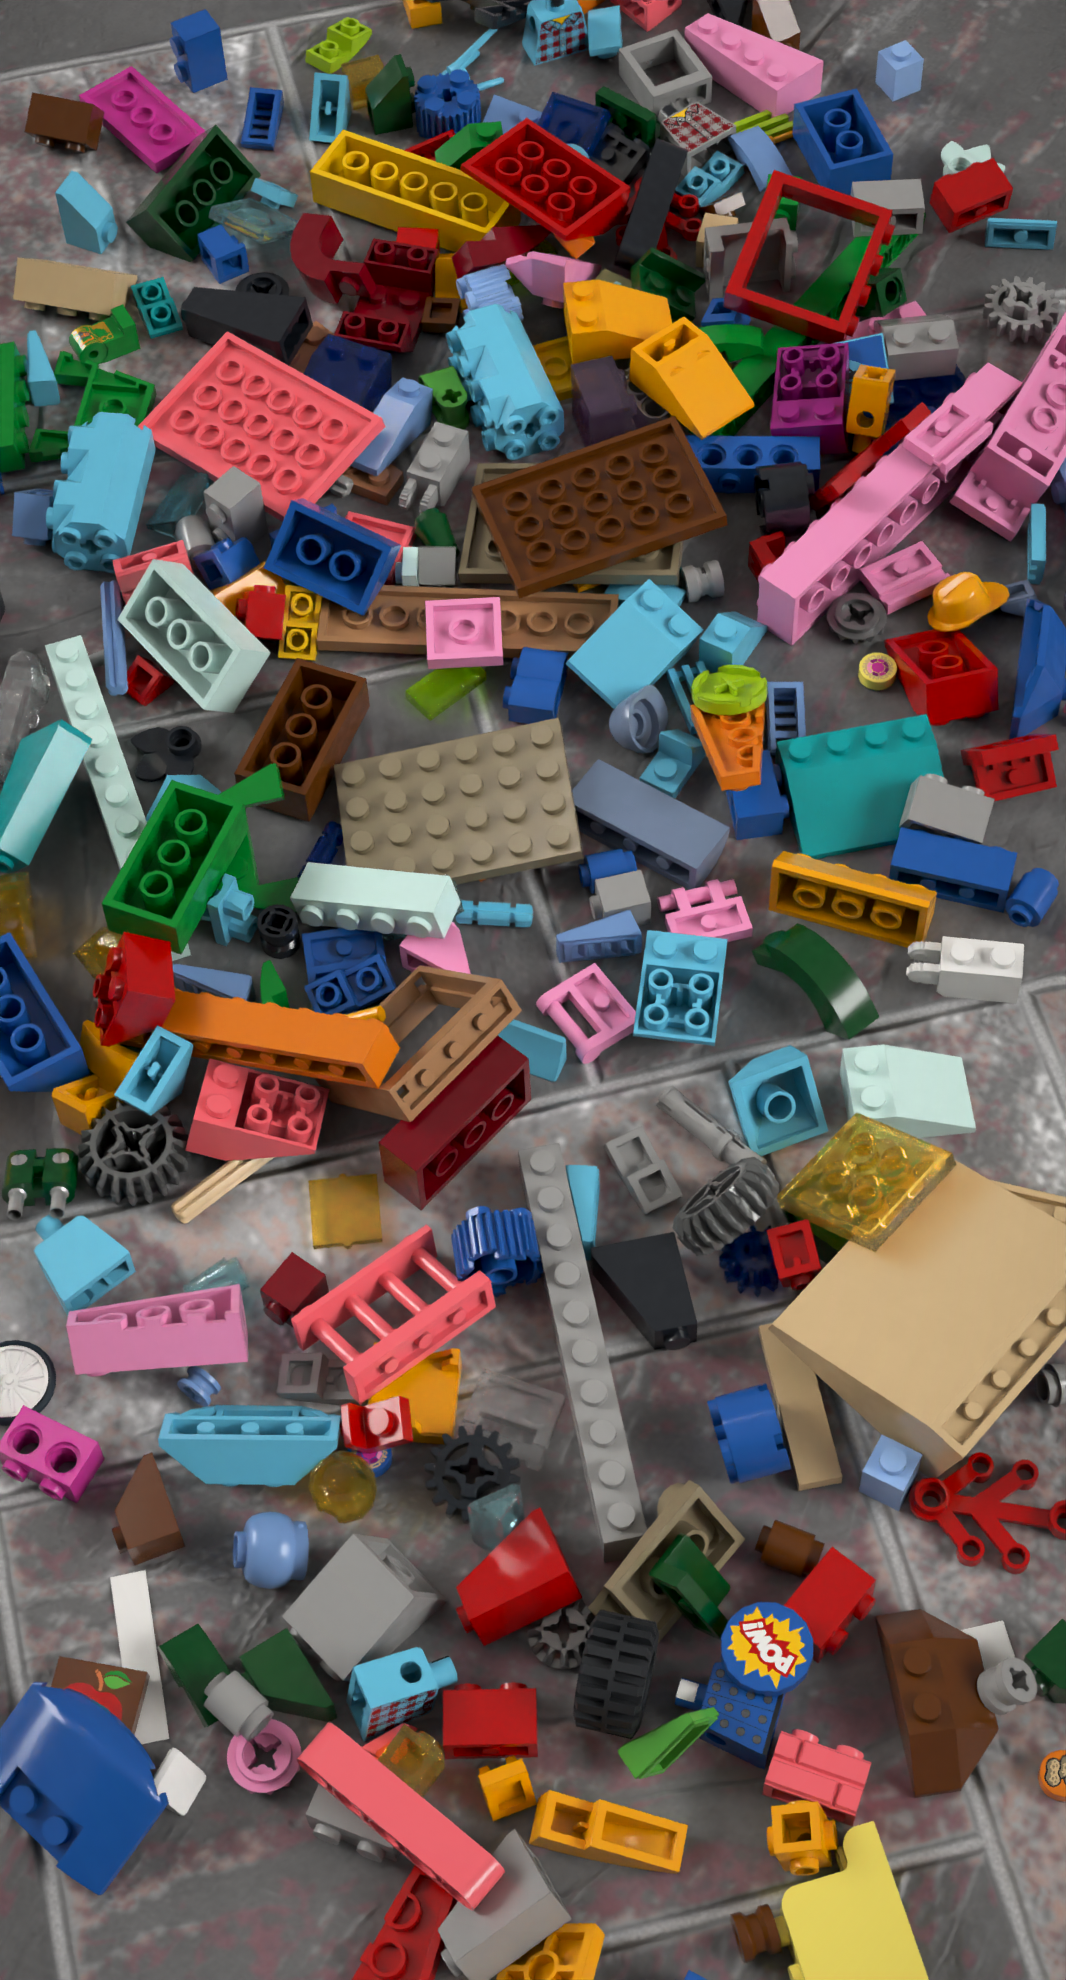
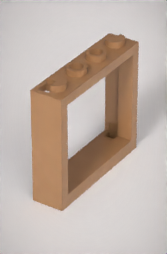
M420 965L378 1005L382 1006L385 1010L386 1019L383 1023L388 1026L396 1043L399 1044L439 1004L460 1008V1010L386 1083H381L379 1089L315 1078L320 1087L330 1089L328 1098L333 1103L411 1122L522 1010L502 979ZM422 977L426 985H420L417 988L414 983ZM402 1086L405 1091L399 1096L396 1091Z

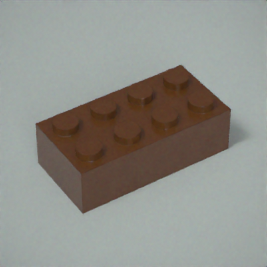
M296 658L234 773L236 784L269 764L276 763L279 767L285 800L258 806L310 822L335 774L334 765L341 763L370 707L367 679Z

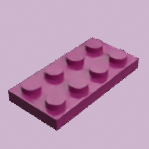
M132 66L79 95L80 102L94 104L104 111L102 125L156 174L173 165L191 142L205 132L201 126Z

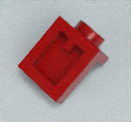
M782 531L771 535H764L749 542L748 567L757 582L762 569L769 563L773 564L782 556L785 550V536Z
M809 1219L767 1230L779 1280L784 1288L791 1286L794 1291L804 1290L823 1269Z
M396 1396L365 1406L353 1403L341 1405L342 1421L340 1423V1432L346 1448L371 1454L413 1442L408 1398Z

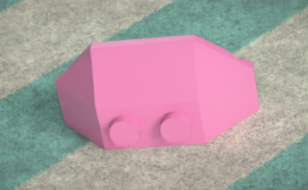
M535 251L528 252L527 257L518 255L507 258L505 264L533 295L543 297L542 304L560 309L564 308L563 283L595 280L601 268L599 264Z

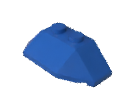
M1027 598L1024 613L1009 739L1025 736L1058 716L1061 701H1066V678H1064L1066 671V627L1050 605L1036 599Z

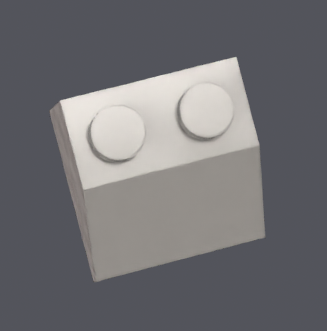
M945 314L874 321L875 334L883 333L888 367L889 369L896 370L894 381L955 374L959 345L954 321Z

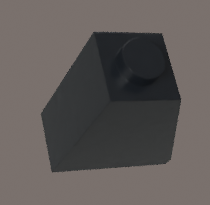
M674 1232L590 1248L591 1269L594 1277L654 1350L661 1348L679 1350L687 1347L692 1342H697L698 1323Z

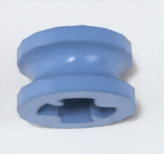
M190 1366L187 1370L188 1377L181 1378L177 1385L192 1401L207 1407L211 1403L210 1395L218 1394L221 1386L209 1373L200 1367Z

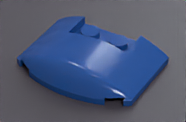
M33 1682L0 1728V1806L58 1861L57 1868L95 1894L103 1895L169 1804L166 1792L158 1796L154 1778L150 1771L156 1769L139 1740L119 1718L95 1700L70 1688L63 1690L45 1687L47 1682Z

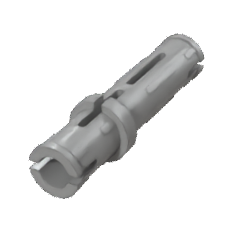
M674 1086L668 1087L659 1097V1102H657L656 1106L677 1121L694 1137L702 1141L713 1151L712 1155L718 1161L724 1160L731 1165L741 1159L755 1157L764 1165L766 1164V1159L746 1146L740 1140L741 1137L734 1130L728 1131L725 1127L721 1126Z

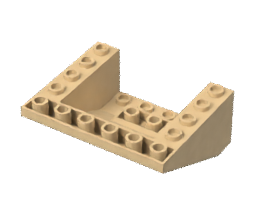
M934 1148L772 1323L768 1330L881 1435L921 1453L922 1459L919 1470L928 1478H937L967 1455L1065 1342L1066 1224Z

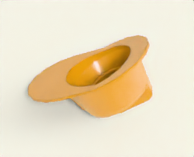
M960 572L941 580L934 588L932 594L933 606L927 615L928 623L934 630L942 632L966 628L982 616L1006 603L1009 598V590L1003 584L981 582L978 575L971 572Z

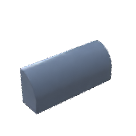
M600 759L593 764L572 790L578 827L581 833L614 850L620 848L623 852L632 850L636 862L689 890L700 887L710 874L725 847L730 827Z

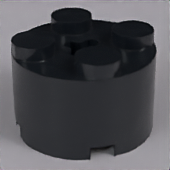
M797 461L756 466L755 470L758 475H754L757 515L765 518L766 525L759 526L761 536L771 535L782 531L785 537L804 535L809 525L816 520L815 510L810 509L809 496L815 494L814 478L812 473H808L807 465Z

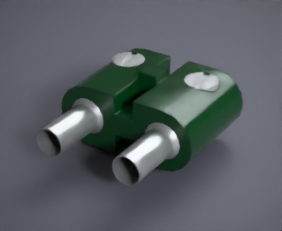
M66 1148L46 1149L45 1157H37L36 1149L17 1150L10 1153L7 1157L2 1188V1198L9 1204L8 1218L19 1220L22 1217L23 1206H35L36 1198H44L45 1205H50L49 1214L51 1217L56 1219L62 1218L64 1216L65 1204L71 1202L75 1197L79 1167L78 1155Z

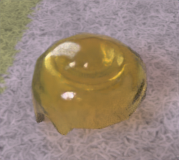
M339 1450L338 1452L333 1451L311 1470L308 1489L318 1511L330 1514L337 1519L338 1523L346 1524L363 1519L373 1508L377 1482L374 1470L363 1457L352 1452Z

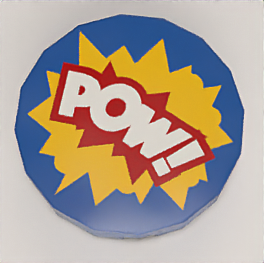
M757 1602L741 1608L728 1620L721 1636V1661L728 1677L740 1689L751 1694L754 1692L764 1694V1696L776 1697L794 1690L806 1678L813 1660V1637L806 1622L793 1609L776 1602Z

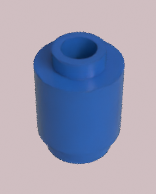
M621 848L584 855V864H578L581 885L583 888L589 887L591 894L595 893L596 879L637 871L632 850L623 852Z
M1033 868L1022 876L1005 902V910L1013 923L1022 927L1039 925L1058 895L1057 888L1059 887V882L1051 872L1042 868Z

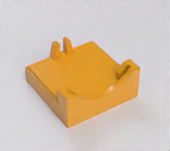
M451 1348L430 1354L369 1398L368 1405L396 1396L408 1398L413 1442L445 1445L442 1437L443 1434L446 1433L452 1439L454 1438L462 1370L460 1349Z
M566 1923L499 1972L496 1980H594L605 1934L596 1923Z

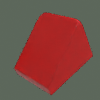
M138 655L127 670L128 690L126 693L142 706H147L174 683L175 679L152 661Z

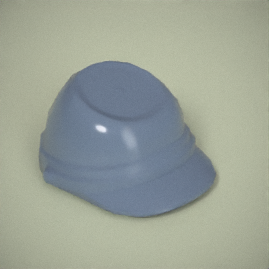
M646 685L638 692L631 694L627 699L621 701L612 711L609 719L610 733L622 747L637 753H649L658 748L659 734L661 731H665L668 722L667 706L658 689L653 685Z

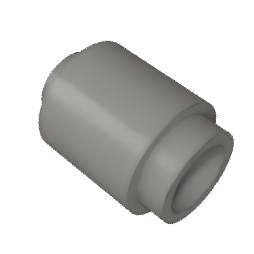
M196 515L186 516L176 524L175 540L184 541L192 569L199 570L193 557L211 550V547L215 544L210 527L201 517Z
M233 1671L229 1675L224 1672L219 1673L204 1691L208 1696L204 1707L236 1737L242 1735L247 1741L255 1738L274 1715V1712L267 1707L269 1701L237 1671Z

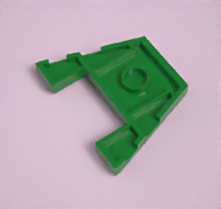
M60 351L54 370L57 384L86 386L74 426H81L87 421L90 424L93 416L97 413L108 412L129 414L136 419L134 425L138 427L152 412L157 395L155 384L117 370L114 374L99 369L98 363L86 360L83 363L73 359V354ZM36 428L29 449L31 462L61 459L62 453L68 452V431Z
M276 763L269 764L218 794L244 803L245 813L246 808L285 800L279 767ZM248 826V832L226 874L236 877L240 891L253 895V908L264 910L269 906L278 904L285 905L291 908L295 914H298L290 899L299 881L298 877L260 885ZM221 880V882H220V884H219V886H218V888H217V889H219L220 891H221L222 886H223L222 880Z

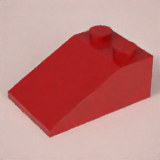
M933 629L884 640L888 655L896 662V673L912 709L918 716L927 714L930 725L942 726L951 720L965 717L979 718L987 712L999 710L998 668L960 630L942 632Z

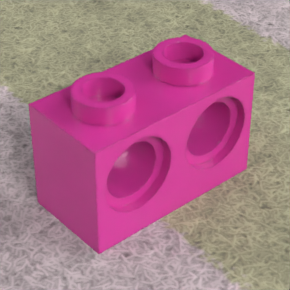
M24 1405L0 1440V1461L3 1465L1 1467L3 1472L17 1481L24 1482L27 1478L39 1484L38 1487L43 1493L58 1501L65 1497L78 1503L105 1459L97 1441ZM30 1443L39 1444L33 1452L20 1454L24 1446ZM69 1461L76 1462L72 1470L65 1473L57 1472L63 1463Z

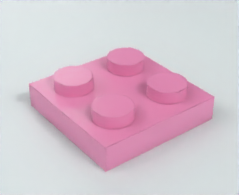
M500 597L425 601L428 669L503 665Z

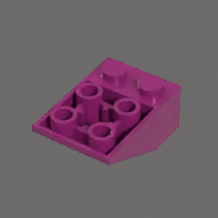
M848 342L778 348L770 426L772 436L820 437V455L848 453L849 433L845 432L850 402Z

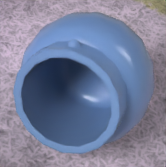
M262 1512L251 1516L246 1521L244 1530L235 1531L234 1568H242L244 1578L250 1584L259 1588H280L287 1585L290 1580H304L309 1550L306 1522L292 1521L289 1516L278 1512Z

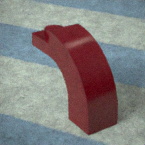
M303 213L293 231L290 252L295 266L312 294L332 304H338L343 294L372 297L377 286L365 263L333 260L344 239L332 216Z

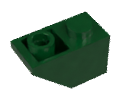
M401 54L394 55L365 88L367 114L375 135L413 127L412 113H415L413 92L410 93V87H415V81L411 66L405 67Z

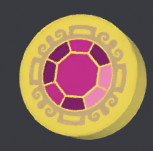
M884 653L866 655L859 664L858 677L860 682L871 690L889 688L896 679V662L892 657Z

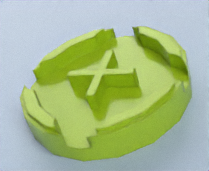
M723 665L718 667V672L709 674V670L700 673L692 682L691 694L695 706L704 712L715 715H737L747 713L761 706L766 701L768 687L766 678H761L760 672L754 668L743 665Z

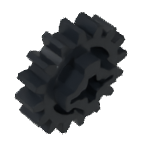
M482 1425L476 1426L474 1435H467L464 1426H459V1438L453 1440L451 1436L445 1433L442 1435L445 1444L443 1450L433 1446L430 1449L431 1454L437 1461L436 1463H426L424 1469L425 1472L435 1475V1478L425 1482V1485L429 1491H439L432 1501L436 1507L445 1502L448 1504L446 1509V1516L451 1519L459 1511L462 1512L464 1524H469L472 1514H478L481 1522L486 1523L487 1511L493 1509L495 1513L501 1516L503 1508L500 1502L503 1499L514 1502L516 1499L514 1493L509 1490V1486L521 1484V1477L511 1474L512 1470L520 1467L519 1458H507L513 1450V1446L510 1442L499 1446L500 1435L498 1431L495 1430L487 1438L483 1435ZM467 1447V1452L460 1458L449 1460L456 1451ZM485 1449L491 1451L498 1458L503 1469L488 1463L485 1459ZM471 1465H477L480 1474L484 1475V1477H476L474 1484L467 1483L466 1475L462 1474V1472H469ZM443 1480H447L449 1483H456L461 1490L460 1500L448 1492ZM489 1488L497 1489L490 1498L478 1502L479 1496Z

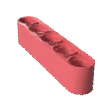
M328 1722L297 1758L298 1764L309 1776L466 1908L474 1911L505 1873L502 1865L488 1851L334 1724Z

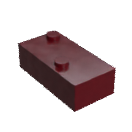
M497 1035L411 1122L401 1120L378 1142L384 1182L422 1211L531 1101L529 1058Z

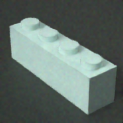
M311 862L307 863L290 897L303 924L442 939L445 938L461 903L450 876Z

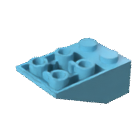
M647 930L633 1036L715 1046L728 939Z

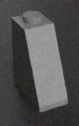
M515 1829L506 1835L492 1855L502 1865L505 1873L474 1911L457 1902L438 1928V1932L446 1946V1949L441 1952V1956L456 1978L464 1974L468 1980H490L572 1919L537 1856Z

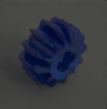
M754 1224L749 1227L748 1232H744V1234L736 1237L732 1243H727L721 1248L723 1253L719 1256V1267L725 1270L724 1280L726 1284L738 1282L737 1291L740 1294L750 1287L753 1288V1292L758 1298L762 1293L763 1286L772 1292H775L778 1288L779 1277L767 1230L772 1228L771 1225L767 1226L762 1232L757 1231V1226ZM752 1257L758 1258V1261H753Z

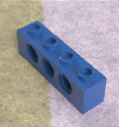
M685 435L714 492L755 493L754 475H758L755 470L756 466L797 461L807 465L808 473L813 474L815 492L819 489L820 437L707 436L701 440L696 435Z

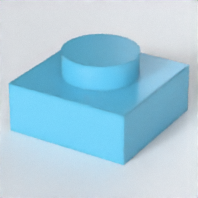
M255 178L251 191L262 196L260 202L275 209H279L280 205L294 208L298 197L297 194L273 182Z

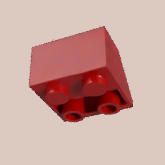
M123 932L117 947L112 946L110 948L106 969L103 975H97L93 986V997L98 998L95 1027L100 1028L101 1046L110 1047L154 1031L157 1025L163 1026L175 1002L170 941Z

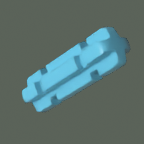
M460 900L461 903L455 914L456 922L460 924H472L473 920H476L478 925L510 926V923H515V927H530L533 921V908L530 904L516 903V907H511V903L479 901V905H473V901Z

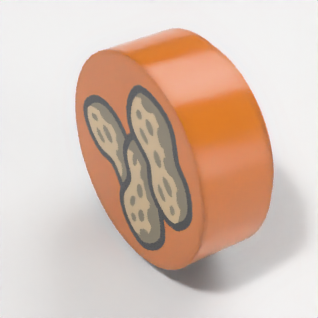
M1057 1750L1049 1753L1043 1759L1038 1771V1782L1048 1797L1062 1802L1066 1801V1750Z

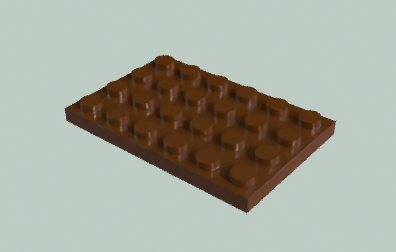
M675 416L471 487L473 498L519 599L728 525L727 515Z

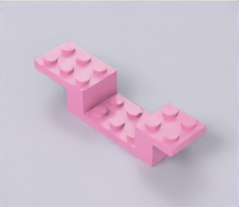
M1066 311L1023 380L1024 385L1004 418L978 454L949 502L1010 542L1029 514L1031 503L1036 504L1051 484L1066 458Z

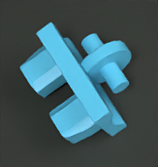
M225 873L222 878L223 886L221 891L217 889L213 897L210 898L201 919L211 921L216 943L227 947L232 937L249 943L258 928V917L251 915L254 906L253 895L240 891L236 877Z

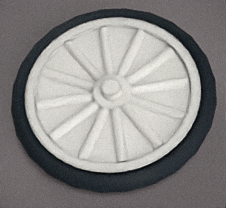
M20 1340L0 1343V1426H10L23 1405L40 1413L48 1405L56 1387V1372L48 1354L40 1347Z

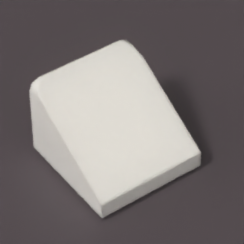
M174 1747L168 1751L153 1777L158 1796L166 1792L169 1802L166 1808L180 1816H184L188 1812L206 1781L204 1772Z

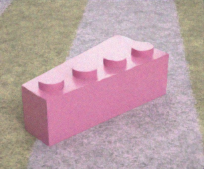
M709 13L685 27L684 39L712 75V79L759 112L770 111L772 113L771 118L784 113L789 114L794 110V104L808 101L821 92L823 60Z
M240 1284L69 1311L66 1328L75 1375L87 1374L90 1377H97L110 1372L248 1362V1329Z

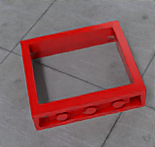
M774 170L725 290L724 307L828 344L845 341L847 335L853 337L860 319L855 316L858 306H866L872 289L871 286L867 285L870 275L877 277L884 256L879 255L882 245L889 246L896 227L890 224L893 210ZM782 197L875 228L839 321L746 289Z

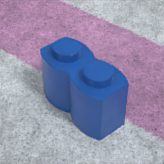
M523 647L520 657L513 658L510 678L514 681L512 687H505L503 695V708L508 709L509 721L530 724L557 718L560 699L568 673V666L566 665L568 653Z

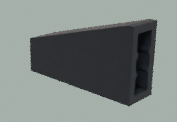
M194 287L180 308L181 318L185 322L190 337L215 345L228 331L288 366L313 327L306 297Z

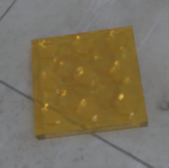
M856 1112L783 1188L776 1199L781 1209L803 1219H809V1222L876 1252L957 1164L951 1152Z

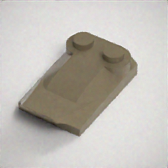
M688 1480L686 1484L676 1483L670 1485L664 1490L657 1505L658 1518L645 1532L588 1607L594 1616L600 1610L654 1621L659 1632V1643L682 1616V1613L651 1579L648 1573L679 1533L689 1536L718 1572L745 1541V1538L705 1491L691 1480Z

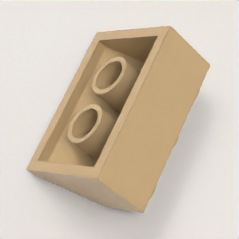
M17 258L13 299L25 301L24 308L45 311V305L57 307L56 313L77 316V312L80 310L89 312V319L102 321L112 316L110 309L122 304L126 307L132 294L131 285L136 284L137 275L44 259Z

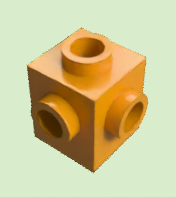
M797 1800L786 1805L771 1806L772 1826L767 1827V1844L770 1856H776L785 1871H790L791 1874L797 1876L814 1875L819 1872V1868L832 1867L831 1850L838 1849L837 1827L834 1820L827 1818L819 1802Z

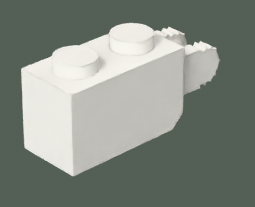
M943 936L942 943L916 941L908 946L910 959L919 962L911 963L907 967L906 976L912 982L937 985V992L944 997L1017 1004L1023 976L1024 944Z

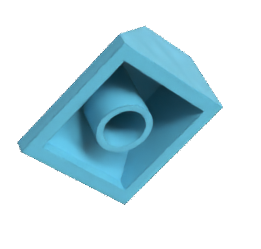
M789 1045L752 1059L728 1081L746 1144L758 1155L764 1156L828 1132L808 1057L795 1047Z

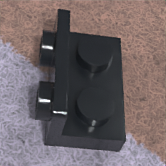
M596 120L578 146L585 150L591 161L629 185L642 166L647 165L651 149L638 138H634L633 141L626 138L625 132L615 124L610 123L607 126Z

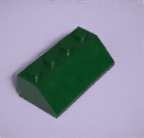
M214 125L191 142L126 223L150 248L191 262L200 252L197 234L223 224L251 189L255 178L259 179L261 174L218 126Z

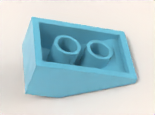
M648 579L573 654L566 665L615 709L621 701L627 699L631 694L638 692L646 685H654L668 669H671L689 652L704 629Z

